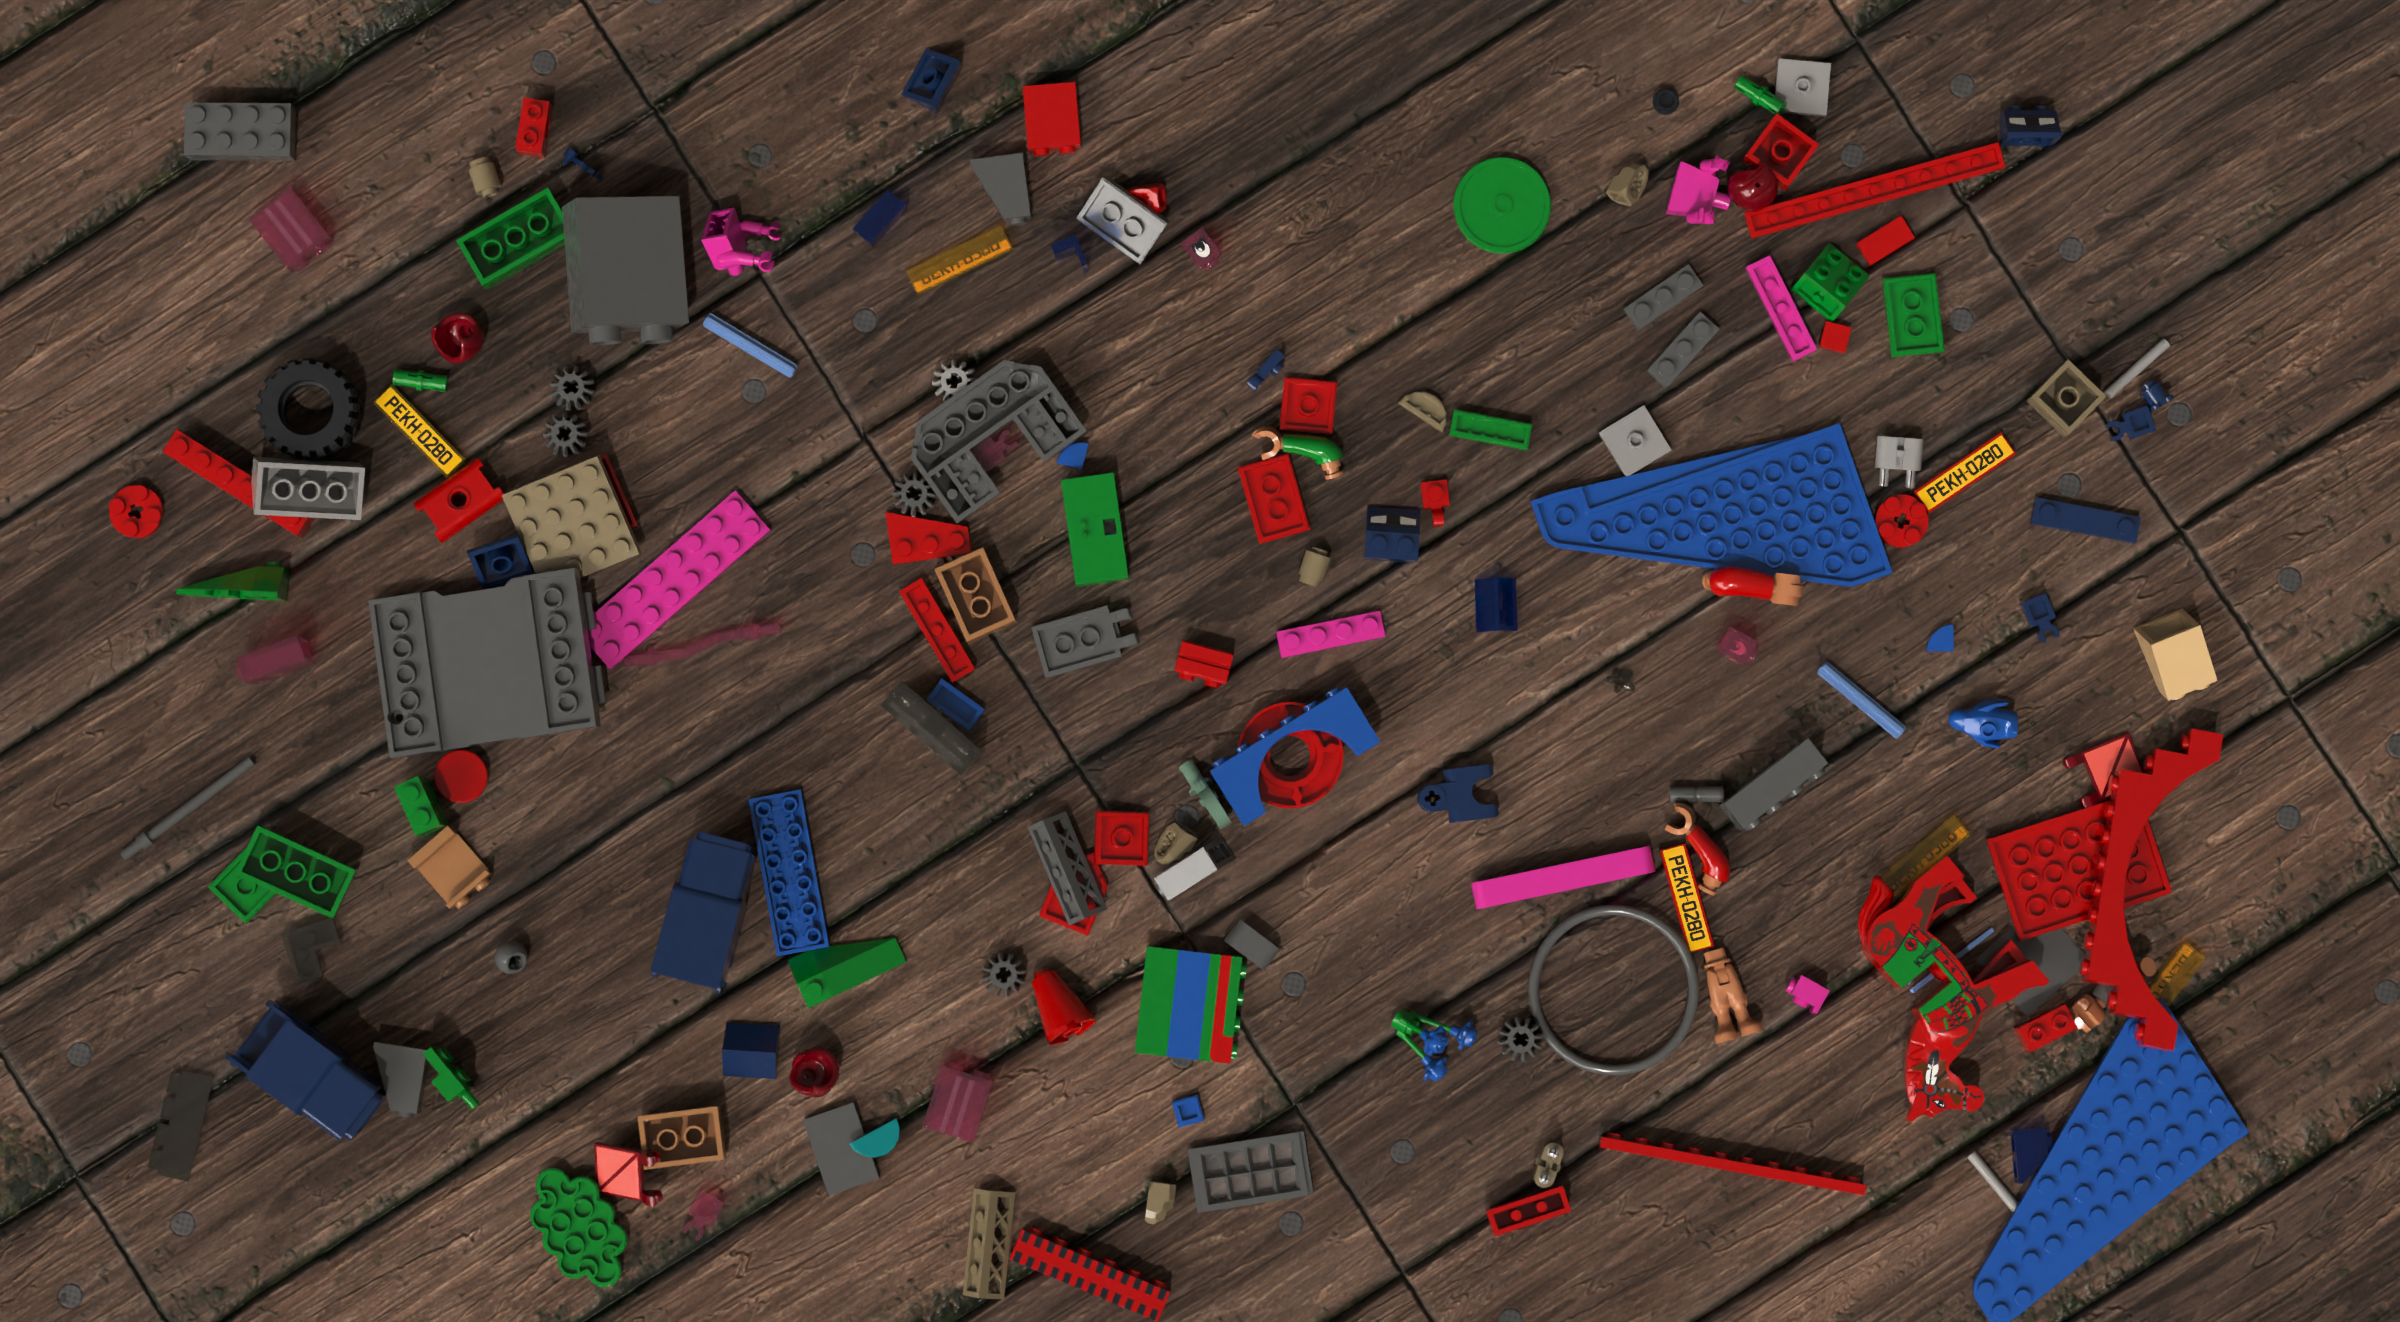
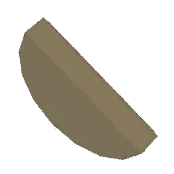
M1414 392L1406 395L1398 403V405L1441 433L1443 432L1446 425V411L1443 403L1435 395L1427 392Z

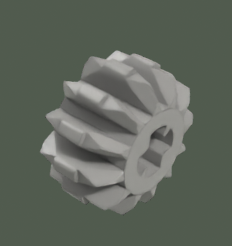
M952 359V368L948 369L947 365L943 362L941 366L945 372L942 373L935 370L934 375L941 378V380L932 381V385L940 387L935 392L936 396H941L946 392L943 402L976 380V378H968L973 375V368L964 372L967 365L966 362L962 361L959 368H957L956 360ZM953 376H957L958 380L962 379V383H958L955 389L952 388L951 384L948 385V382L952 381Z

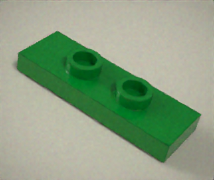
M1454 409L1449 436L1527 451L1532 424Z

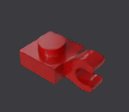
M1447 479L1420 482L1423 510L1431 509L1433 527L1444 526L1442 508L1450 507Z

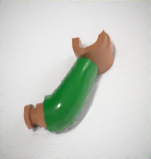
M1271 426L1259 427L1251 434L1257 439L1266 436L1270 437L1274 442L1273 448L1262 451V460L1275 456L1279 449H1283L1284 452L1309 457L1315 460L1316 465L1321 464L1322 470L1327 473L1324 475L1326 480L1344 474L1343 470H1339V466H1341L1340 458L1343 457V452L1334 441L1325 437L1299 434H1284L1281 436L1280 432Z

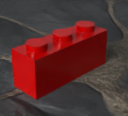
M1560 1184L1485 1209L1492 1233L1496 1237L1571 1212V1208L1564 1187Z

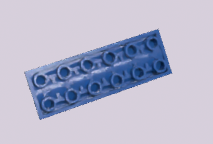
M795 790L748 799L776 955L782 956L830 947L802 791Z

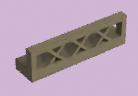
M974 1188L963 1295L984 1299H1004L1015 1192ZM998 1197H1006L1005 1208L999 1212L997 1209ZM1000 1224L1002 1235L996 1239L994 1235L995 1228ZM997 1250L999 1262L994 1266L991 1260L993 1253ZM994 1277L997 1281L996 1293H988L989 1282Z

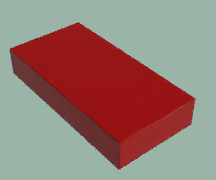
M1900 216L1855 245L1870 267L1915 239V236L1903 217Z

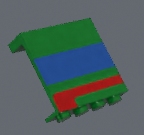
M1147 946L1135 1053L1227 1064L1231 1063V1058L1236 1059L1238 1043L1233 1042L1234 1032H1239L1241 1016H1236L1237 1005L1242 1006L1244 990L1239 989L1240 979H1245L1247 963H1242V957Z

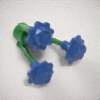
M1401 1009L1396 1014L1391 1024L1392 1027L1398 1030L1396 1035L1404 1039L1422 1058L1421 1062L1426 1066V1074L1423 1077L1424 1081L1430 1078L1437 1082L1448 1071L1445 1065L1448 1059L1446 1056L1440 1059H1433L1431 1057L1434 1053L1443 1052L1448 1045L1447 1031L1450 1032L1449 1035L1456 1037L1459 1043V1050H1462L1464 1046L1472 1047L1478 1032L1473 1027L1472 1020H1469L1461 1027L1455 1025L1451 1027L1419 1015L1413 1010L1409 1013L1405 1009ZM1418 1021L1437 1027V1029L1431 1032L1427 1029L1423 1030L1419 1027L1420 1022ZM1416 1032L1420 1035L1421 1039L1425 1040L1423 1051L1408 1034L1412 1036Z

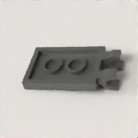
M1107 605L1031 627L1045 678L1123 657L1121 649L1139 645L1135 633L1121 637L1118 627L1119 622L1132 619L1130 610L1124 608L1110 613L1109 606Z

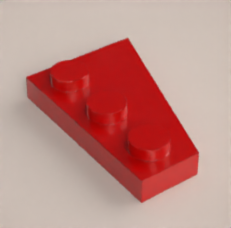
M885 512L893 565L966 555L972 552L967 526Z

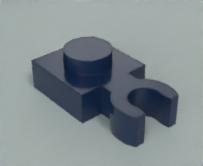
M1276 349L1248 380L1246 385L1255 392L1270 374L1275 377L1285 366L1282 363L1285 356Z
M2148 405L2122 414L2123 422L2111 421L2105 425L2106 429L2115 427L2118 430L2117 436L2111 437L2110 442L2120 440L2125 433L2128 434L2129 440L2156 431Z
M2046 593L2020 603L2029 627L2038 626L2037 637L2041 643L2046 642L2044 637L2046 630L2051 631L2054 638L2059 637L2057 627L2051 625L2049 621L2056 618V615Z

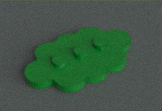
M555 1167L544 1170L536 1180V1190L541 1199L533 1205L530 1211L532 1225L544 1233L542 1242L544 1249L548 1253L558 1256V1267L564 1276L578 1279L587 1275L590 1281L599 1287L614 1285L620 1280L623 1271L618 1255L626 1249L628 1244L626 1229L621 1224L615 1222L616 1210L614 1205L610 1201L600 1198V1187L593 1178L580 1176L571 1179L565 1170Z

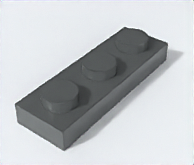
M1688 264L1625 307L1623 311L1636 330L1640 331L1704 285Z
M1699 312L1650 366L1647 372L1664 388H1667L1720 329L1704 314Z

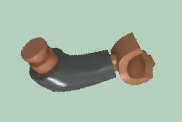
M2134 956L2137 968L2146 982L2150 976L2155 974L2156 964L2149 957L2141 958ZM2098 984L2091 993V996L2085 994L2071 1005L2069 1012L2078 1029H2083L2088 1033L2096 1025L2101 1024L2110 1009L2107 1006V996L2109 991L2113 990V987Z

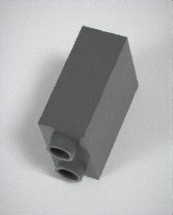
M679 196L575 198L562 207L571 333H589V344L596 346L621 343V332H640L642 344L672 342V331L689 323Z

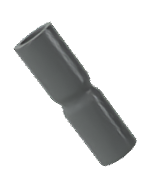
M1693 786L1669 787V802H1723L1724 800L1723 786H1699L1697 788Z

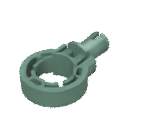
M1193 760L1182 764L1179 770L1191 786L1189 794L1191 796L1196 794L1199 796L1200 799L1198 801L1202 807H1206L1220 830L1231 824V820L1217 800L1216 792L1214 790L1211 791L1209 788L1213 783L1212 779L1204 778Z

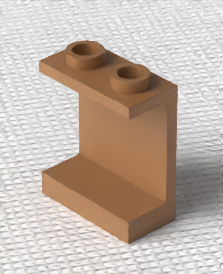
M446 826L407 860L414 869L420 871L446 901V906L449 909L457 907L459 910L471 900L469 895L476 889L478 892L483 890L490 884L491 881L488 878L493 875L452 826Z

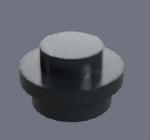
M1661 89L1653 97V107L1661 115H1670L1679 106L1678 95L1671 89Z

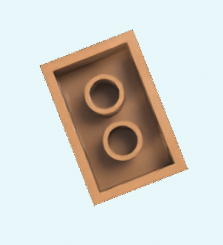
M983 547L934 569L968 644L1016 623Z
M721 1105L637 1116L641 1150H657L660 1152L661 1161L655 1162L652 1167L643 1165L644 1170L727 1159Z

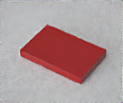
M1289 453L1238 467L1259 544L1310 530Z

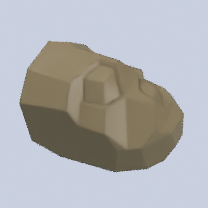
M1632 163L1630 166L1623 168L1619 175L1612 178L1606 194L1611 200L1621 205H1633L1639 200L1648 180L1647 167L1641 163Z
M1175 821L1166 827L1155 847V859L1163 865L1179 860L1186 852H1191L1199 837L1192 830Z
M1150 1181L1145 1221L1148 1224H1156L1163 1221L1166 1213L1173 1209L1176 1184Z

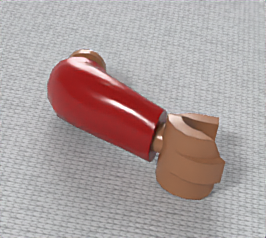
M1727 566L1718 567L1714 571H1707L1702 578L1704 588L1711 590L1718 596H1745L1764 600L1770 599L1775 604L1797 606L1799 598L1803 594V586L1801 585V577L1799 575L1775 573L1772 576L1771 574L1751 568Z
M1676 802L1674 803L1675 810L1684 815L1686 824L1684 827H1678L1669 823L1665 830L1675 835H1687L1686 839L1698 854L1703 865L1701 870L1704 872L1702 877L1704 882L1703 884L1699 883L1698 888L1715 896L1717 893L1715 888L1720 887L1722 882L1727 883L1729 880L1730 864L1728 859L1712 838L1699 825H1695L1696 814L1694 810L1686 803Z

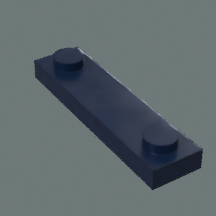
M2036 497L2034 499L2030 524L2135 544L2141 517Z

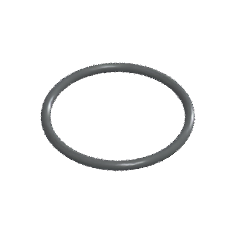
M1600 905L1582 910L1558 924L1544 939L1535 955L1530 970L1528 984L1529 1004L1535 1024L1539 1026L1540 1034H1543L1547 1044L1564 1060L1592 1073L1626 1075L1640 1072L1658 1064L1668 1057L1684 1040L1697 1012L1699 980L1696 965L1687 945L1665 921L1645 910L1631 906ZM1608 915L1627 916L1641 920L1664 934L1674 945L1683 961L1689 988L1684 1017L1671 1039L1658 1051L1644 1059L1618 1065L1596 1063L1584 1059L1566 1048L1550 1030L1544 1018L1539 998L1541 970L1549 951L1557 940L1572 927L1583 921Z

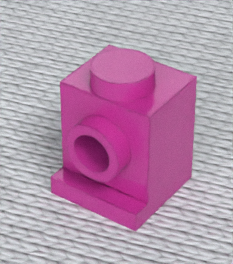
M1798 975L1797 979L1792 977L1785 989L1788 994L1794 996L1792 1000L1794 1003L1805 1009L1810 1005L1809 1012L1813 1014L1818 1013L1829 993L1828 989L1803 975Z

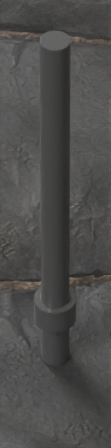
M247 757L152 829L140 833L135 837L136 840L120 852L121 856L128 860L141 849L146 850L154 844L153 840L255 765L253 760Z

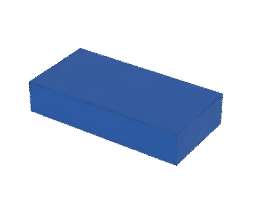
M942 678L926 699L969 731L985 711L984 708Z

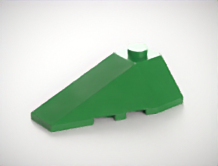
M266 562V567L257 566L177 588L176 594L192 597L287 601L289 569L283 568L282 563Z
M896 938L809 950L788 960L797 986L808 1008H812L907 962Z

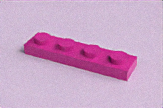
M1769 255L1747 266L1745 269L1792 362L1815 352L1817 348L1771 256Z
M1376 611L1278 631L1276 635L1281 658L1384 638L1385 632L1381 613Z

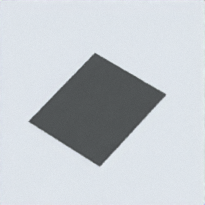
M2012 926L1976 960L1983 966L2006 940H2012L2028 960L2035 962L2050 982L2045 986L2026 989L2012 999L2028 1017L2079 971L2082 958L2085 959L2086 954L2062 928L2018 941L2014 926Z

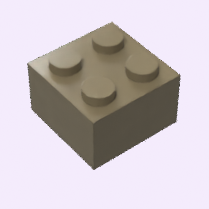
M2068 359L2026 401L2063 437H2066L2107 396Z

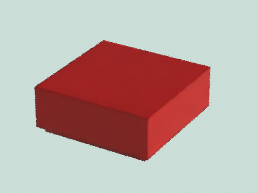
M1825 321L1819 348L1845 354L1852 327Z

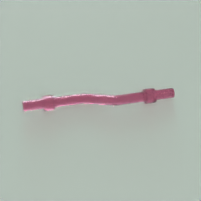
M780 622L759 625V623L748 624L746 628L715 632L684 648L657 652L655 649L644 651V654L625 656L623 658L624 666L629 667L642 664L653 666L662 661L691 657L719 642L749 638L750 640L761 639V636L781 633Z

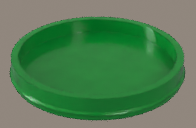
M1494 157L1481 161L1465 173L1456 188L1454 195L1456 222L1464 236L1475 246L1485 251L1505 254L1522 250L1540 237L1549 221L1551 198L1548 187L1541 175L1533 167L1521 160L1510 157Z

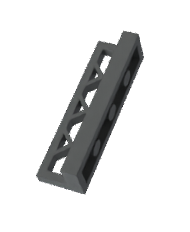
M1066 811L1028 827L1068 925L1070 926L1107 910ZM1060 820L1064 829L1063 835L1057 833L1053 822ZM1066 846L1073 850V860L1067 857L1065 853ZM1076 871L1083 874L1084 884L1077 881ZM1087 895L1093 898L1097 908L1089 909L1086 902Z

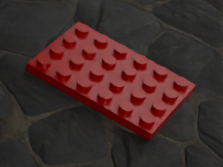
M2106 802L1985 840L2018 941L2088 920L2089 908L2094 906L2095 896L2092 895V886L2094 880H2098L2099 869H2096V860L2098 854L2102 853L2103 849L2100 835L2102 828L2106 827L2108 818L2104 816ZM2148 820L2132 850L2125 877L2124 908L2172 893Z

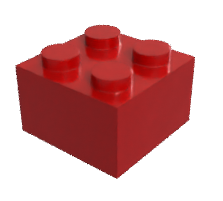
M1776 113L1742 161L1755 169L1760 161L1763 160L1776 176L1778 187L1785 192L1820 144Z

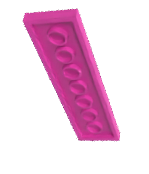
M735 490L594 613L596 629L588 630L590 647L606 666L612 670L771 530Z

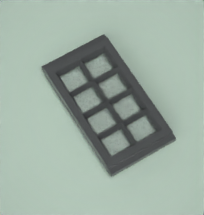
M1304 1131L1188 1149L1197 1213L1314 1195Z

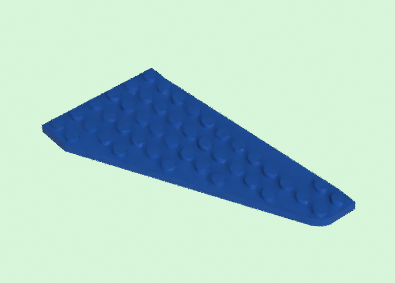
M1840 423L1812 433L1568 489L1530 501L1543 539L1558 549L1708 569L1740 566L1755 569L1772 576L1775 573L1799 575L1801 581L1844 587H1854L1893 573Z
M2158 998L2157 1001L2178 1023L2163 998ZM2129 1017L2123 1022L2023 1193L2016 1209L2012 1212L1974 1277L1972 1284L1973 1297L1989 1322H2010L2224 1149L2249 1133L2179 1023L2175 1048L2173 1051L2167 1052L2136 1046L2137 1039H2134V1030L2136 1024L2140 1023V1019Z

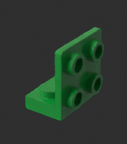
M1828 244L1791 290L1826 319L1833 322L1870 276L1836 247Z

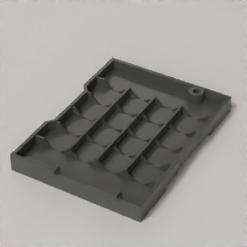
M570 568L511 578L503 587L446 596L438 591H429L368 600L390 758L397 759L468 748L485 743L517 738L526 739L601 727L598 704L607 703L602 666L594 667L592 664L588 630L596 629L591 592H582L579 569ZM398 714H402L403 719L400 722L397 720Z

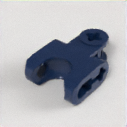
M1489 764L1442 770L1444 783L1426 786L1417 795L1418 805L1426 812L1448 810L1449 823L1494 818L1499 815L1497 805L1480 804L1474 799L1472 794L1473 786L1478 780L1486 779L1493 775V766ZM1429 791H1432L1434 796H1438L1434 806H1431L1430 802L1425 801Z

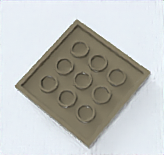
M600 455L502 495L536 574L577 568L580 571V578L642 553Z

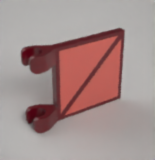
M2129 733L2062 760L2065 769L2084 763L2094 787L2095 793L2079 799L2081 808L2090 807L2111 798L2112 791L2108 789L2110 776L2114 775L2115 771L2124 769L2145 773Z
M602 1142L594 1143L596 1182L600 1187L601 1194L641 1201L650 1207L655 1206L657 1201L661 1202L663 1200L661 1190H644L643 1165L652 1167L655 1162H660L659 1151H642Z

